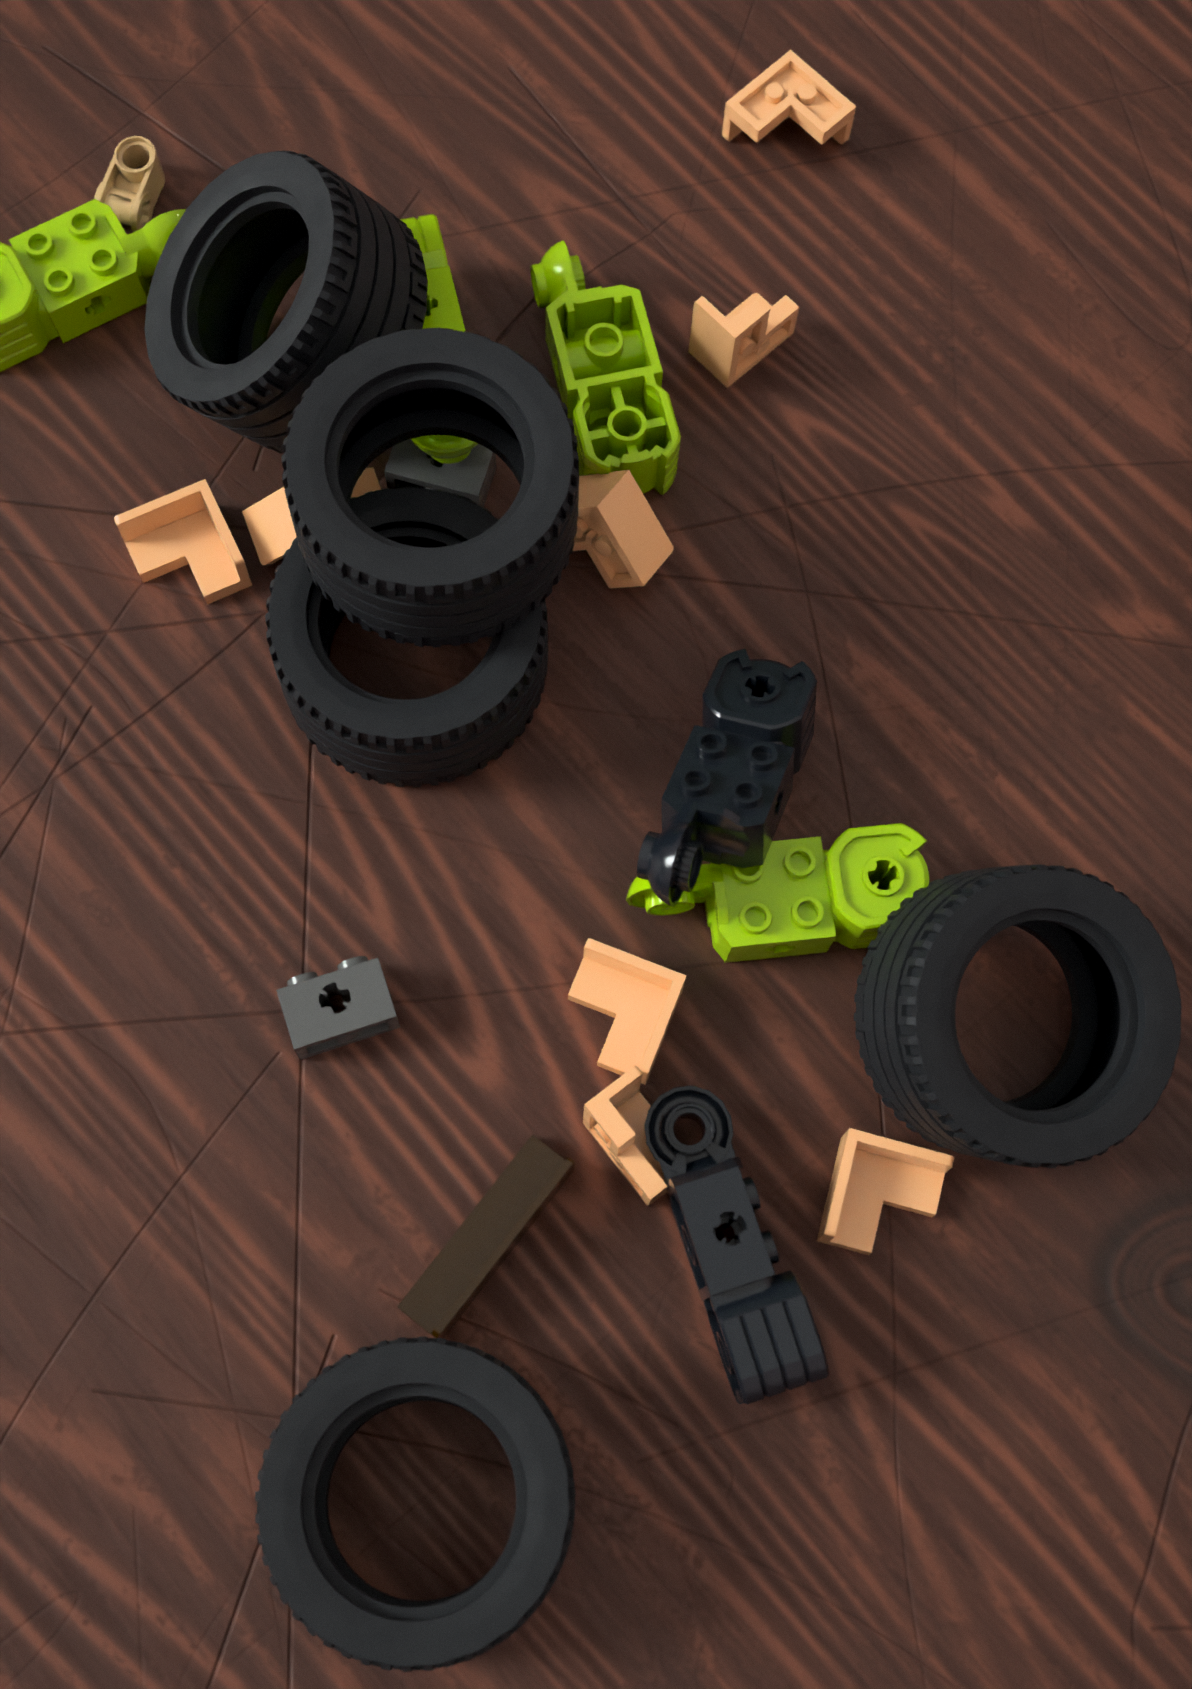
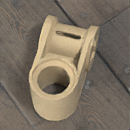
M132 136L119 142L105 177L99 184L94 199L110 206L120 223L131 226L133 232L143 228L146 223L151 221L153 209L165 183L164 172L155 147L150 140L141 136Z

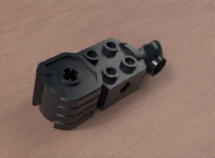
M746 649L731 652L718 659L703 693L702 726L694 725L662 796V832L649 831L646 834L637 862V877L648 880L657 897L669 906L674 907L679 902L684 891L691 892L699 876L702 861L718 865L723 863L739 868L763 865L791 795L793 775L800 771L814 736L817 679L805 662L801 661L793 667H789L783 663L768 659L750 660Z
M692 1085L674 1087L660 1095L648 1110L644 1125L646 1144L654 1158L659 1162L665 1184L668 1186L666 1192L701 1301H703L729 1385L737 1403L750 1404L764 1399L765 1396L771 1397L785 1392L786 1389L792 1390L806 1385L807 1382L812 1383L827 1378L829 1376V1369L825 1351L806 1295L797 1276L791 1270L777 1275L774 1273L772 1266L774 1263L779 1262L778 1252L770 1231L765 1230L761 1232L754 1213L756 1209L761 1208L760 1199L751 1176L742 1178L740 1171L743 1169L740 1157H736L731 1143L733 1126L730 1113L723 1101L709 1090ZM684 1118L694 1120L701 1127V1141L694 1145L682 1144L674 1135V1123ZM721 1224H724V1229L729 1225L734 1229V1237L728 1243H726V1238L719 1241L716 1237V1228Z

